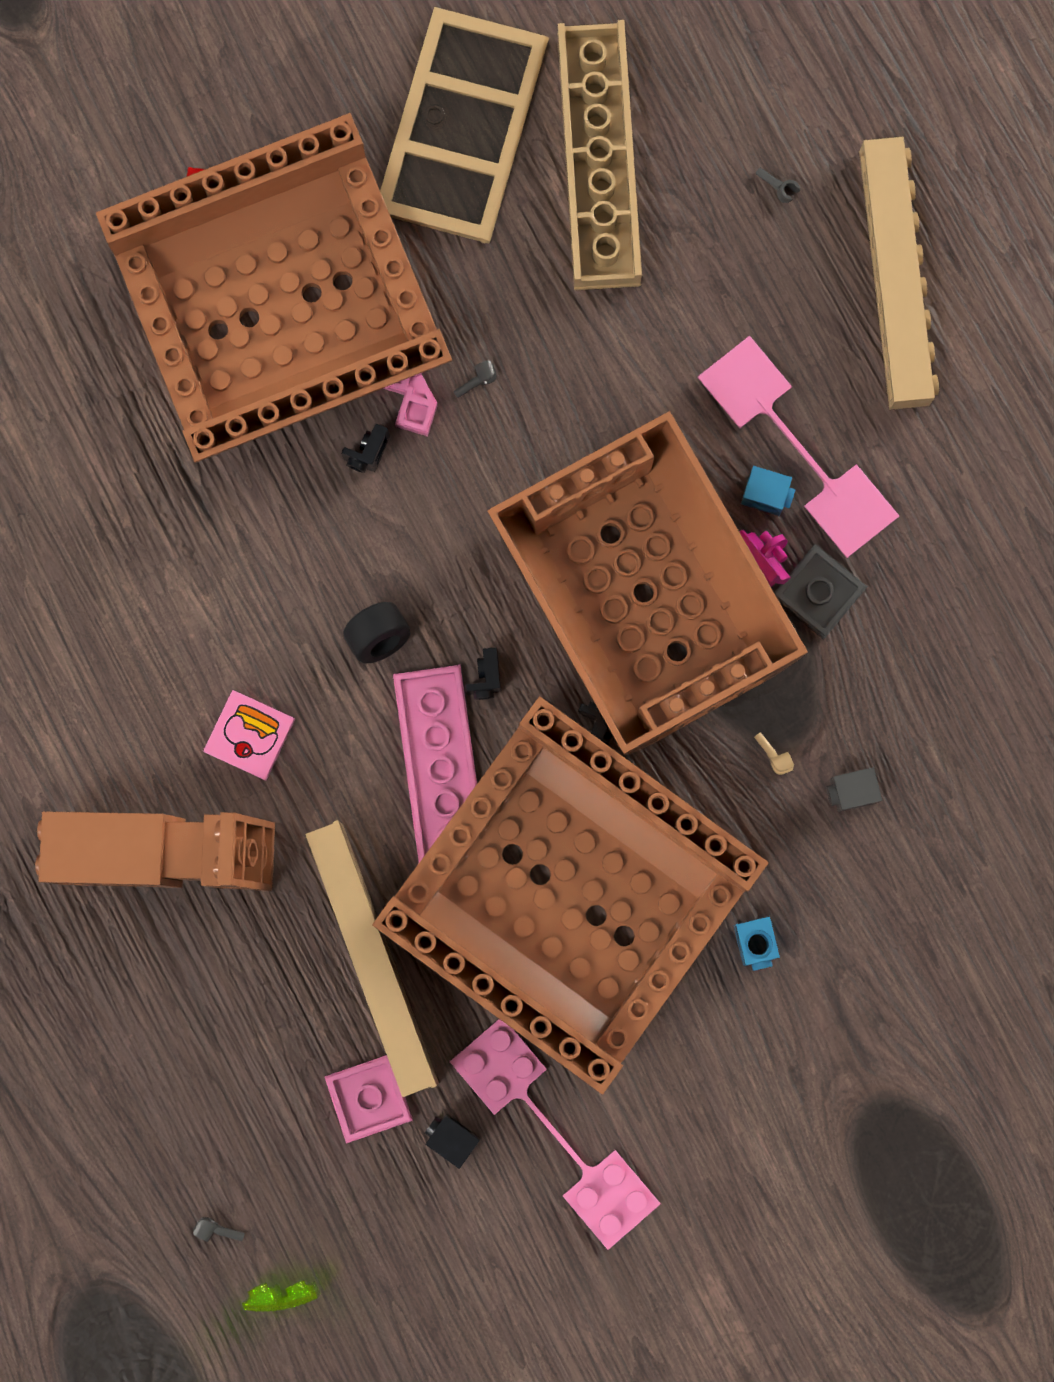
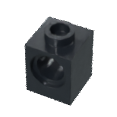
M448 1114L445 1115L443 1120L436 1116L424 1133L430 1137L425 1145L458 1169L461 1168L481 1139Z

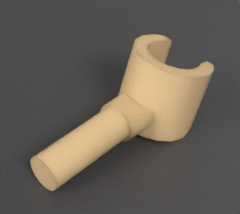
M761 732L754 737L770 758L771 766L776 774L782 775L793 770L794 763L788 752L777 755L775 749Z

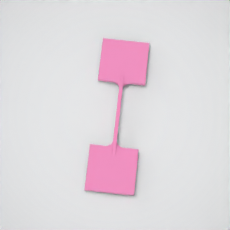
M750 336L697 377L739 429L759 414L768 415L824 483L823 491L804 505V507L846 558L899 517L898 513L857 464L838 479L828 478L773 411L772 405L778 398L790 390L792 386Z
M498 1019L450 1061L494 1115L513 1099L519 1098L524 1100L582 1169V1178L562 1196L607 1250L661 1204L616 1150L596 1166H588L580 1159L528 1097L527 1089L529 1085L543 1074L547 1068L519 1035L506 1023Z

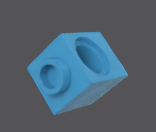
M753 466L741 505L780 516L783 507L790 508L794 497L795 489L790 488L792 477Z
M770 917L733 925L743 966L751 964L753 971L772 967V959L780 958ZM753 935H760L766 941V949L760 955H755L749 950L748 941Z

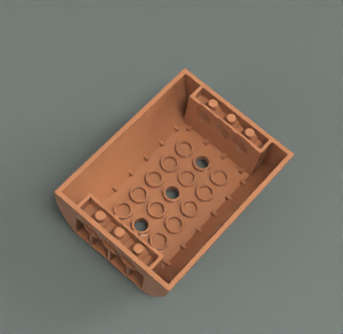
M670 411L487 510L624 755L652 745L757 687L808 653ZM607 526L616 527L620 532L619 540L615 543H606L600 535L602 529ZM645 584L651 587L653 598L650 601L640 602L635 598L634 589L638 585ZM680 643L686 648L687 655L685 659L673 661L669 658L667 648L671 644Z

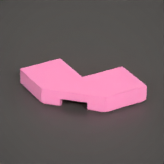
M422 373L383 388L404 395L395 426L428 437L438 404Z

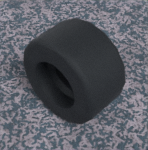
M380 602L356 614L347 623L343 630V635L357 660L367 664L381 661L394 654L407 642L411 632L408 623L395 604L392 602Z

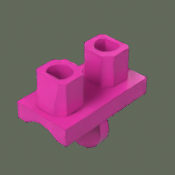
M744 530L739 531L770 587L775 583L784 585L791 578L780 565V563L788 558L782 550L788 542L784 535L772 537L768 531H765L759 538L755 532L747 534Z

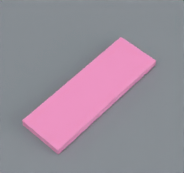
M460 665L393 674L419 863L477 785Z

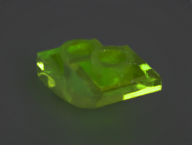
M301 1280L285 1289L287 1295L283 1296L278 1284L268 1287L265 1282L247 1291L249 1298L243 1301L242 1306L244 1310L248 1311L284 1310L315 1300L321 1293L315 1281L306 1285L305 1280Z

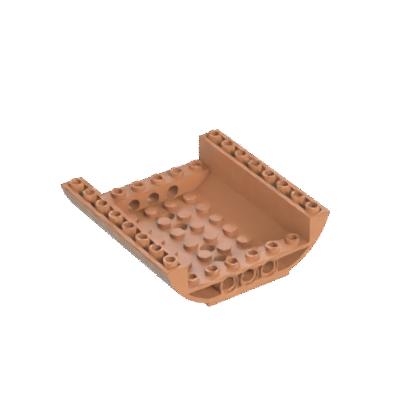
M351 113L96 212L106 241L115 255L184 430L182 432L195 463L452 361L441 331L434 324L366 159L364 145ZM340 275H348L352 278L353 282L350 288L339 290L334 286L335 279ZM309 287H317L322 293L318 301L311 303L303 299L304 291ZM253 311L259 315V321L255 326L245 327L241 324V317L246 312ZM216 324H224L228 327V333L222 339L217 340L210 336V330Z
M539 696L519 723L516 732L395 897L393 896L384 907L372 926L603 1095L624 1066L621 1063L741 895L750 890L769 862ZM511 844L519 846L523 853L521 861L514 865L506 863L502 857L503 849ZM536 865H544L550 871V879L544 885H537L530 878L531 869ZM594 905L602 907L606 913L605 921L599 926L591 925L586 919L587 910ZM620 926H628L633 931L634 938L628 946H620L614 939L615 930Z

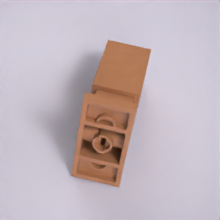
M42 812V820L39 821L37 827V835L41 841L40 855L36 858L35 869L39 876L38 882L59 885L182 888L183 880L201 881V886L220 889L272 891L275 823L238 813L220 812V815H204V822H185L186 819L166 814Z

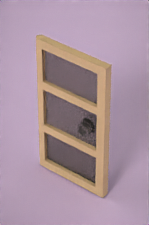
M434 7L380 189L391 218L482 243H490L549 40L548 37Z

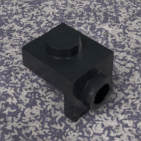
M591 701L588 706L581 703L578 713L596 721L591 734L608 745L612 734L607 732L609 727L596 704Z

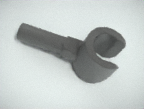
M761 167L756 171L757 176L777 190V197L783 203H789L793 200L790 196L786 195L784 187L790 188L795 193L800 191L799 184L794 180L782 182Z
M484 361L475 366L477 377L472 378L453 391L457 398L474 387L490 384L495 381L496 371L491 361Z
M209 1217L199 1219L193 1229V1234L206 1242L210 1240L213 1233L238 1241H243L245 1234L218 1225L217 1222Z

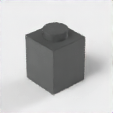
M874 767L833 776L830 779L831 785L826 786L830 805H836L838 812L882 801Z

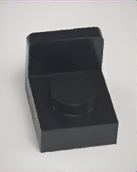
M375 423L372 432L366 431L360 445V450H363L362 454L344 447L341 455L347 461L346 466L360 473H365L366 469L375 472L390 438L388 428Z
M496 647L484 648L483 658H477L479 679L485 678L486 683L465 685L467 695H474V700L494 698V693L501 692L498 651Z

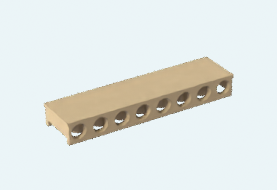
M618 20L614 24L565 26L564 23L558 24L557 37L574 290L641 286L642 269L624 20Z
M336 820L331 825L305 835L402 1097H405L428 1087H436L439 1081L386 938L382 932L372 926L377 918V914L344 825Z

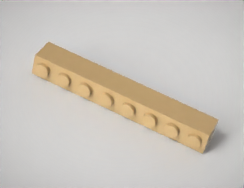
M904 137L864 140L859 155L889 410L930 406L935 395L939 393V382L937 375H932L931 362L935 361V349L933 342H928L927 330L931 328V316L929 309L924 310L923 297L927 296V282L925 277H920L919 265L923 264V249L921 244H916L915 233L919 232V216L917 212L912 211L911 200H915L914 180H909L907 169L911 168L910 148H905Z

